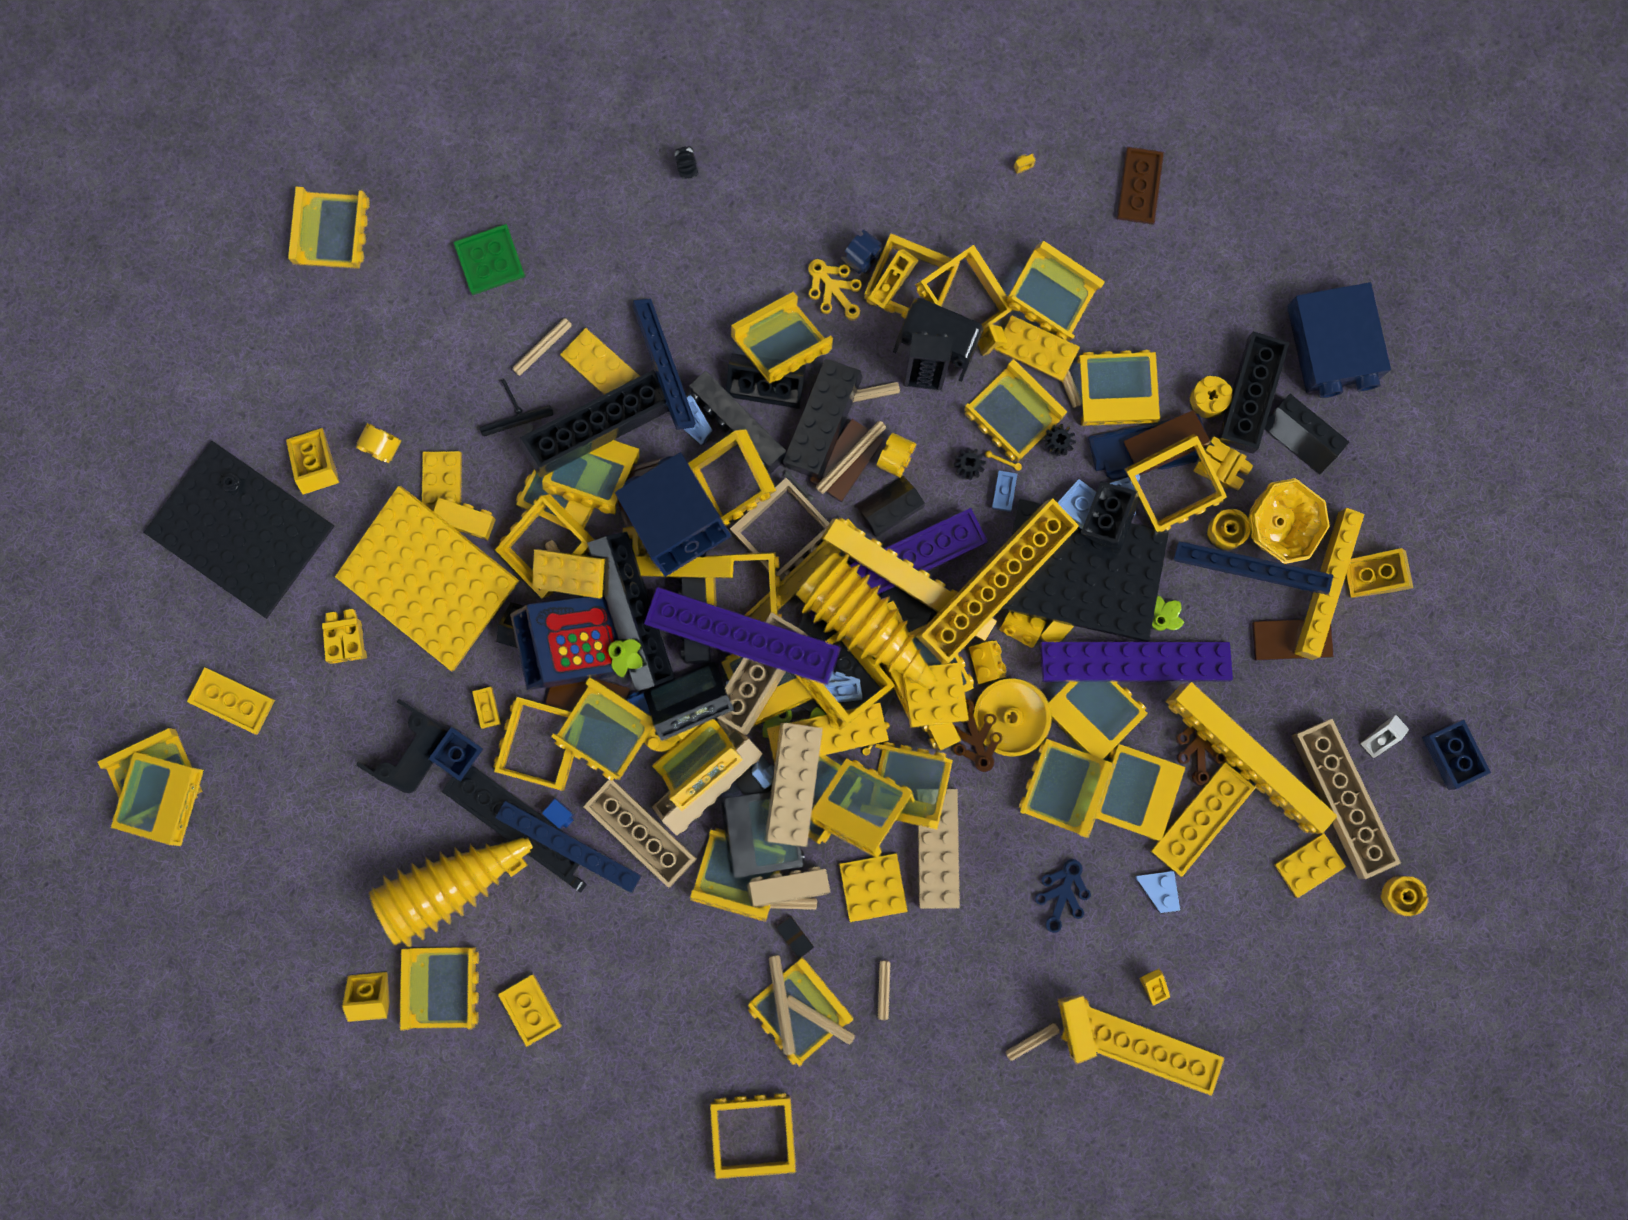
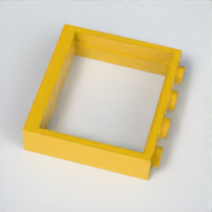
M890 234L864 293V299L870 305H877L868 298L879 280L892 248L896 250L904 249L914 257L938 267L943 266L953 258ZM960 261L947 269L950 273L938 299L941 306L959 268ZM890 300L884 310L890 313H894V311L900 313L901 317L905 319L909 308Z
M972 245L915 284L920 297L941 306L927 283L965 258L999 309V312L981 324L984 331L988 325L994 324L1013 309L1005 302L1007 295L976 247Z
M746 429L732 432L688 463L726 527L730 525L732 519L741 518L744 516L743 512L753 510L757 507L758 502L770 499V495L776 491ZM738 444L761 491L723 516L701 469Z
M1195 434L1125 468L1156 532L1169 530L1171 525L1177 522L1178 524L1183 523L1189 519V516L1193 514L1199 515L1205 512L1207 507L1211 505L1217 506L1223 499L1227 498L1204 448ZM1194 446L1216 492L1157 521L1135 476Z
M551 494L540 495L538 499H535L532 508L527 509L521 515L522 519L511 526V532L500 539L499 546L495 549L531 588L533 570L511 547L546 507L582 542L572 554L586 556L589 553L588 542L594 541L587 531ZM532 588L542 599L549 597L554 592Z
M775 552L704 556L734 558V561L768 560L771 612L782 618V614L778 613V607H781V595L777 593V587H780L781 583L780 576H777L776 568L780 567L779 556L776 557ZM705 578L707 604L717 607L716 579Z
M839 632L834 634L825 642L829 644H834L836 642ZM846 638L843 639L842 642L848 648L850 641ZM858 647L850 650L881 690L849 715L824 684L795 675L840 730L895 687L891 677L886 675L881 669L880 664L874 667L875 660L872 656L869 655L860 659L862 649Z
M516 697V700H513L512 706H510L511 717L505 723V737H502L499 743V749H501L499 757L496 756L494 760V772L564 791L574 756L570 754L572 750L567 747L556 783L505 769L524 705L567 718L571 714V712ZM580 714L572 725L568 742L576 747L586 716Z
M776 1093L774 1097L766 1098V1094L755 1095V1099L737 1096L735 1100L727 1101V1098H721L711 1102L716 1179L796 1172L790 1096H786V1093ZM785 1105L789 1161L721 1167L718 1110Z

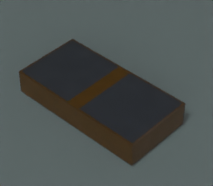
M792 916L775 927L798 959L814 948Z

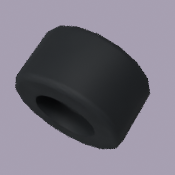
M752 766L736 779V783L744 795L771 791V785L764 789L754 777Z

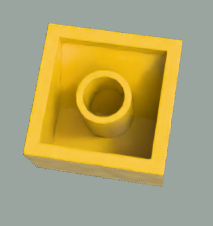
M387 972L348 976L342 1005L348 1022L387 1018L389 1009Z

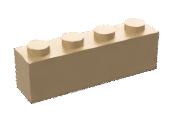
M820 867L809 868V872L801 873V870L789 872L790 875L783 877L782 873L771 875V879L763 880V877L753 878L747 884L750 906L756 908L827 895L830 893L826 869L820 870Z

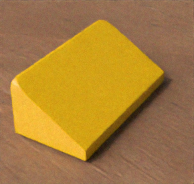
M1053 621L1040 635V638L1044 642H1061L1074 626Z

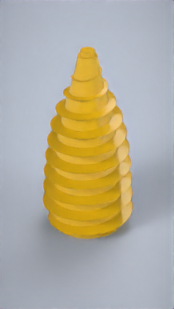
M837 552L834 553L808 578L796 593V596L805 603L802 613L813 610L816 613L813 623L824 620L827 623L825 633L833 629L839 632L836 642L845 638L850 641L848 651L856 647L862 649L860 659L870 655L875 658L874 667L883 663L889 666V672L896 670L903 674V677L907 676L917 682V684L930 690L937 683L936 676L919 653L921 649H917L912 642L915 634L907 635L904 629L907 621L899 623L896 615L899 608L890 611L887 606L890 596L883 599L878 596L877 593L880 585L871 588L867 583L870 574L861 577L857 573L860 564L851 567L847 563L849 554L841 557Z
M523 837L507 843L501 842L499 845L490 847L486 843L485 848L475 849L470 844L469 852L460 853L454 848V856L448 858L440 852V861L432 863L425 857L424 867L418 868L411 862L410 873L404 874L397 868V879L391 881L383 875L384 885L377 888L372 887V890L369 891L370 900L392 943L397 945L403 942L408 947H411V937L415 934L424 940L426 928L430 927L435 932H438V921L441 919L451 924V913L456 911L461 916H464L463 906L467 902L476 907V896L482 893L488 897L487 887L492 883L499 885L498 878L505 871L509 873V868L531 852L530 849L533 846L529 838L524 839Z

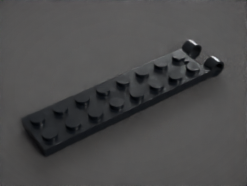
M473 765L461 781L452 777L444 787L442 793L508 841L523 837L524 839L529 838L533 848L530 849L531 852L528 855L575 890L582 893L587 884L573 875L580 866L578 863L575 862V864L571 865L569 858L496 819V816L503 803L507 801L564 832L562 829H559L551 821Z

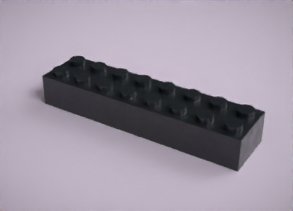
M652 370L520 437L521 449L539 477L541 478L669 412L656 372Z
M628 532L613 534L588 542L590 555L605 559L603 593L619 641L624 642L628 639H633L641 644L637 653L642 658V667L639 669L628 668L635 690H643L674 679L675 677L659 629L644 624L651 603L640 574Z

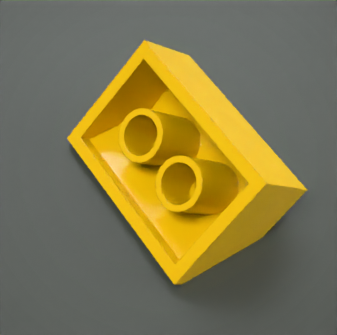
M1081 994L1058 999L1070 1058L1075 1063H1080L1097 1056L1096 1050H1099L1096 1038H1093L1091 1032L1094 1030L1092 1018H1088L1087 1011L1090 1010L1088 999H1084V996Z

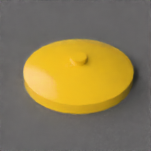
M1004 679L991 684L982 692L974 709V718L979 733L985 723L984 717L987 714H994L997 721L992 725L984 744L987 747L989 746L992 733H1001L1003 740L998 744L995 752L1004 756H1021L1034 751L1044 742L1050 731L1052 714L1047 698L1039 688L1022 679ZM988 716L987 721L992 723L993 717ZM997 734L993 736L994 741H999Z

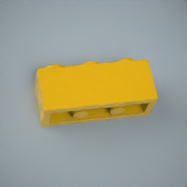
M445 497V499L438 498L433 511L454 529L487 541L496 521L491 516V512L481 509L479 512L474 510V506L463 503V505L456 504V500Z

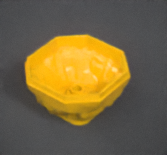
M1296 478L1269 483L1262 494L1255 500L1249 513L1251 538L1255 544L1284 564L1309 559L1330 527L1326 501Z

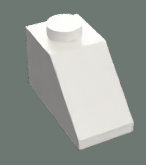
M1394 715L1370 734L1361 745L1375 758L1402 740L1409 729L1397 715Z

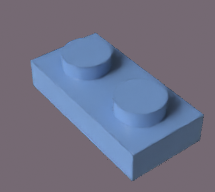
M998 471L992 509L1011 512L1017 480L1016 473Z

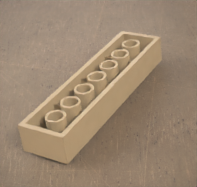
M1333 719L1325 720L1291 735L1322 802L1337 815L1332 824L1358 879L1370 878L1401 864Z

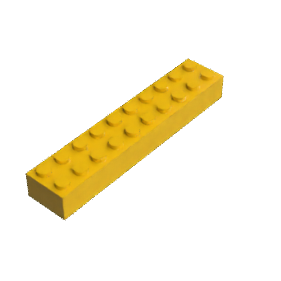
M1053 498L1045 501L916 635V638L942 664L950 663L1079 525Z
M1192 682L1180 684L1165 701L1169 704L1168 708L1173 713H1179L1184 718L1183 722L1187 726H1193L1198 731L1197 735L1205 741L1208 740L1212 744L1211 747L1217 753H1222L1226 756V761L1231 766L1238 767L1241 770L1240 774L1245 779H1251L1256 784L1255 787L1263 794L1266 793L1270 797L1271 803L1277 807L1280 806L1284 810L1283 813L1289 819L1297 821L1299 823L1298 827L1303 832L1323 834L1337 818V815Z

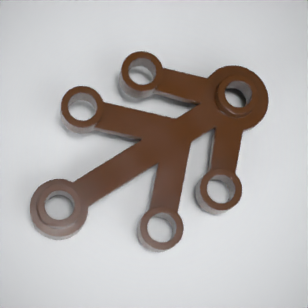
M966 699V703L969 705L967 710L969 720L967 723L971 735L960 730L956 725L954 727L957 729L960 739L976 747L977 754L966 749L964 744L956 745L954 753L975 761V766L979 771L988 772L994 767L995 762L992 756L998 744L1002 742L1003 736L999 732L992 733L990 736L991 743L985 752L983 743L992 725L996 723L997 718L994 714H987L984 717L985 723L979 733L973 715L975 703L970 699ZM988 716L993 717L992 723L987 721ZM995 734L999 736L998 742L993 739ZM959 746L963 748L962 753H958L957 748ZM982 759L987 760L986 766L981 764Z
M1188 726L1182 733L1176 736L1177 743L1181 745L1187 744L1189 736L1196 729L1193 726ZM1196 730V738L1183 752L1177 755L1176 759L1178 763L1186 764L1190 761L1192 753L1197 749V771L1193 773L1192 780L1196 785L1201 786L1206 785L1210 779L1206 771L1205 750L1213 757L1217 764L1225 763L1227 757L1222 753H1217L1211 747L1212 744L1208 740L1205 741L1197 735L1198 731ZM1181 735L1185 737L1184 742L1180 740ZM1181 755L1186 757L1184 762L1181 760ZM1219 755L1223 758L1221 762L1218 760ZM1201 774L1205 776L1204 781L1200 779Z

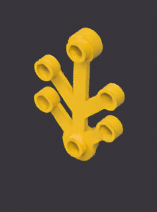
M813 260L809 264V273L813 276L809 297L812 300L819 299L821 278L825 283L821 312L829 314L832 311L831 296L833 293L845 308L846 318L856 320L860 315L859 307L851 304L839 288L858 292L861 289L860 280L842 281L831 279L828 274L840 275L843 278L848 277L850 268L847 265H841L840 267L827 266L823 260ZM815 266H820L821 270L816 271L814 268ZM846 269L848 272L843 274L841 270ZM858 283L859 287L854 288L852 285ZM817 291L818 295L812 296L811 293ZM827 305L830 309L825 311L823 306ZM853 308L856 312L851 314L849 310Z

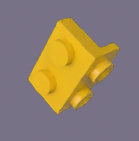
M1008 612L999 630L1007 636L1033 648L1047 622L1040 618Z
M988 641L969 647L978 684L1006 678V666L1002 662V650L997 641Z

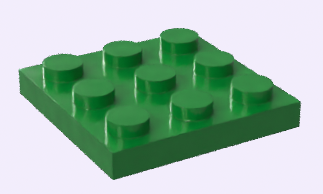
M507 224L454 242L472 295L526 277Z

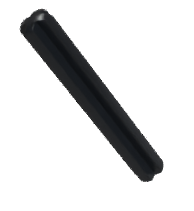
M550 405L482 425L480 426V432L485 437L552 416L553 410Z

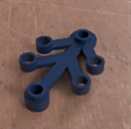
M1067 860L1062 870L1042 877V884L1047 887L1053 885L1054 881L1065 877L1063 885L1044 894L1039 893L1035 897L1037 904L1044 905L1048 900L1059 896L1052 917L1048 918L1045 923L1046 929L1049 932L1057 933L1061 930L1062 922L1060 917L1066 899H1068L1072 908L1074 918L1081 919L1084 916V910L1079 906L1071 889L1074 880L1079 889L1078 896L1080 899L1088 900L1091 896L1090 891L1086 889L1080 876L1083 867L1078 860ZM1071 865H1074L1076 867V871L1074 873H1071L1069 871V867ZM1046 877L1051 878L1050 884H1045L1044 879ZM1084 890L1088 892L1086 898L1081 896V892ZM1040 895H1043L1045 898L1043 903L1038 902ZM1080 909L1082 912L1079 917L1075 915V910ZM1051 921H1055L1057 923V926L1055 928L1050 927Z

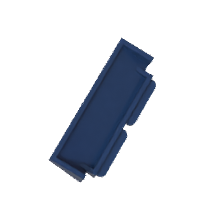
M1196 414L1197 417H1198V419H1199V421H1200V423H1201L1202 426H1203V423H1202V421H1201V418H1200L1199 414ZM1170 420L1088 437L1095 471L1105 470L1106 476L1112 480L1128 477L1125 468L1134 463L1124 445V441ZM1193 451L1158 467V469L1163 470L1195 463L1198 461L1199 456L1196 451Z

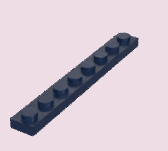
M651 299L634 300L632 306L676 430L694 428L696 423Z
M1181 541L1178 542L1174 557L1176 562L1325 595L1330 593L1334 576L1332 574Z
M507 801L503 803L496 816V819L630 893H633L642 875Z

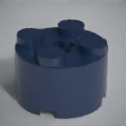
M862 230L863 235L861 237L857 235L845 250L847 256H842L841 260L857 273L863 272L866 274L872 267L870 263L874 258L878 259L881 256L883 249L881 248L882 243L866 230Z

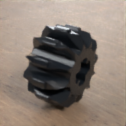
M684 146L676 149L675 159L680 177L682 179H691L697 176L698 168L693 148L691 146Z
M1060 424L1058 428L1056 425H1053L1051 427L1052 430H1046L1048 436L1043 437V440L1048 442L1044 447L1048 448L1050 446L1049 454H1052L1055 450L1056 457L1060 456L1061 453L1065 456L1067 455V450H1073L1071 445L1075 444L1076 440L1071 438L1075 436V433L1069 434L1070 427L1064 430L1063 424ZM1058 436H1059V439H1060V438L1063 439V441L1061 442V444H1060V442H1059V443L1056 442V439L1058 438Z
M967 448L966 453L960 450V456H955L954 459L957 462L953 464V467L958 468L956 474L963 472L962 479L966 475H968L969 480L973 479V475L979 478V472H984L985 469L982 466L986 464V461L981 460L984 456L983 454L976 455L977 449L973 453H971L970 448ZM967 461L973 462L972 467L970 465L966 466Z

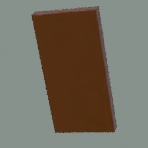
M1133 147L1126 148L1117 214L1118 220L1154 225L1164 152Z
M1192 410L1124 441V445L1135 464L1192 434L1198 436L1203 447L1209 445L1211 441L1195 411ZM1193 446L1141 472L1140 475L1145 474L1151 470H1154L1162 465H1165L1173 460H1176L1196 450Z
M853 419L850 421L836 442L822 479L862 439L869 429ZM878 436L830 486L826 493L842 502L884 439ZM813 477L810 480L814 485L821 481Z
M1305 620L1252 622L1255 661L1307 659L1294 654ZM1331 624L1320 658L1334 657Z
M596 679V681L625 700L628 699L630 688ZM587 681L550 687L545 705L572 712L588 688V685H586ZM586 704L580 712V715L620 726L618 722L590 704Z

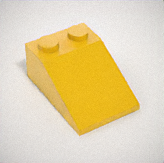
M323 428L286 439L294 480L302 495L339 483L337 470Z
M1403 548L1350 560L1346 575L1351 598L1413 588L1407 554Z

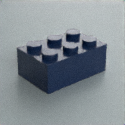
M1465 720L1455 721L1422 737L1448 790L1458 789L1491 773Z

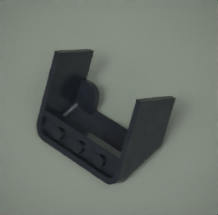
M914 299L898 334L893 353H897L901 343L905 345L911 344L912 333L926 332L932 336H936V334L948 335V337L952 338L951 362L956 367L963 369L958 380L962 382L982 336V325L925 299Z
M398 699L397 703L413 712L408 720V726L417 733L416 737L396 767L390 763H382L375 770L366 763L358 762L356 766L403 793H413L417 790L433 765L429 758L449 729L410 703Z

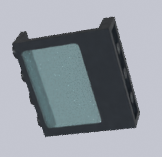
M711 662L643 692L653 725L661 741L734 710L715 662Z
M771 792L720 798L730 876L734 878L803 867L802 862L805 860L800 846L765 841Z

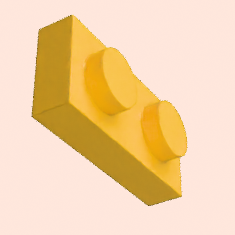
M493 687L472 691L481 729L501 725Z

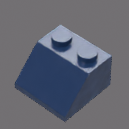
M451 727L429 760L461 781L483 748L458 729Z

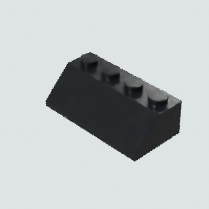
M732 353L728 364L726 391L736 399L799 409L806 365H802L795 372L784 375L778 381L775 380L769 383L747 355ZM757 357L767 370L784 362Z
M1289 394L1269 416L1264 429L1319 475L1349 444L1346 438L1292 394Z

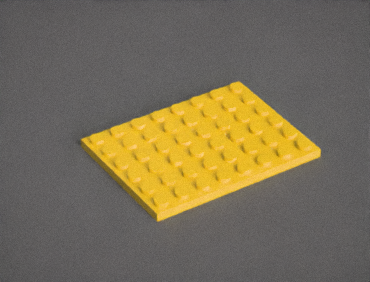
M402 486L396 488L335 576V578L451 672L457 668L519 582L516 577Z

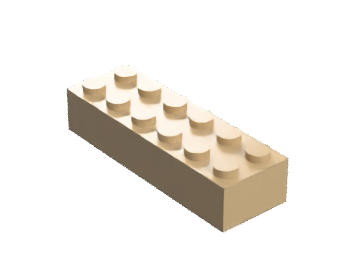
M772 612L765 622L808 636L804 631ZM743 658L725 687L734 710L717 718L739 732L748 735L786 671Z
M780 723L765 841L807 847L823 728Z
M734 729L728 735L743 760L688 807L681 811L670 800L668 796L671 793L670 790L652 806L662 822L676 836L684 832L694 819L699 818L709 805L715 803L720 794L727 791L731 784L751 765L756 764L763 755L743 733ZM721 741L676 784V787H679L726 747L724 742Z
M614 779L612 781L608 780L584 806L591 815L668 888L697 859Z
M918 789L917 801L935 804L939 789ZM946 789L938 829L918 826L919 908H960L958 789Z

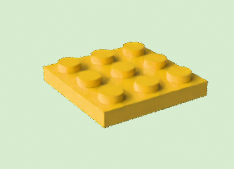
M960 662L928 666L937 680V683L930 690L917 684V682L907 676L903 677L910 728L969 720Z
M897 853L839 864L850 922L908 912Z

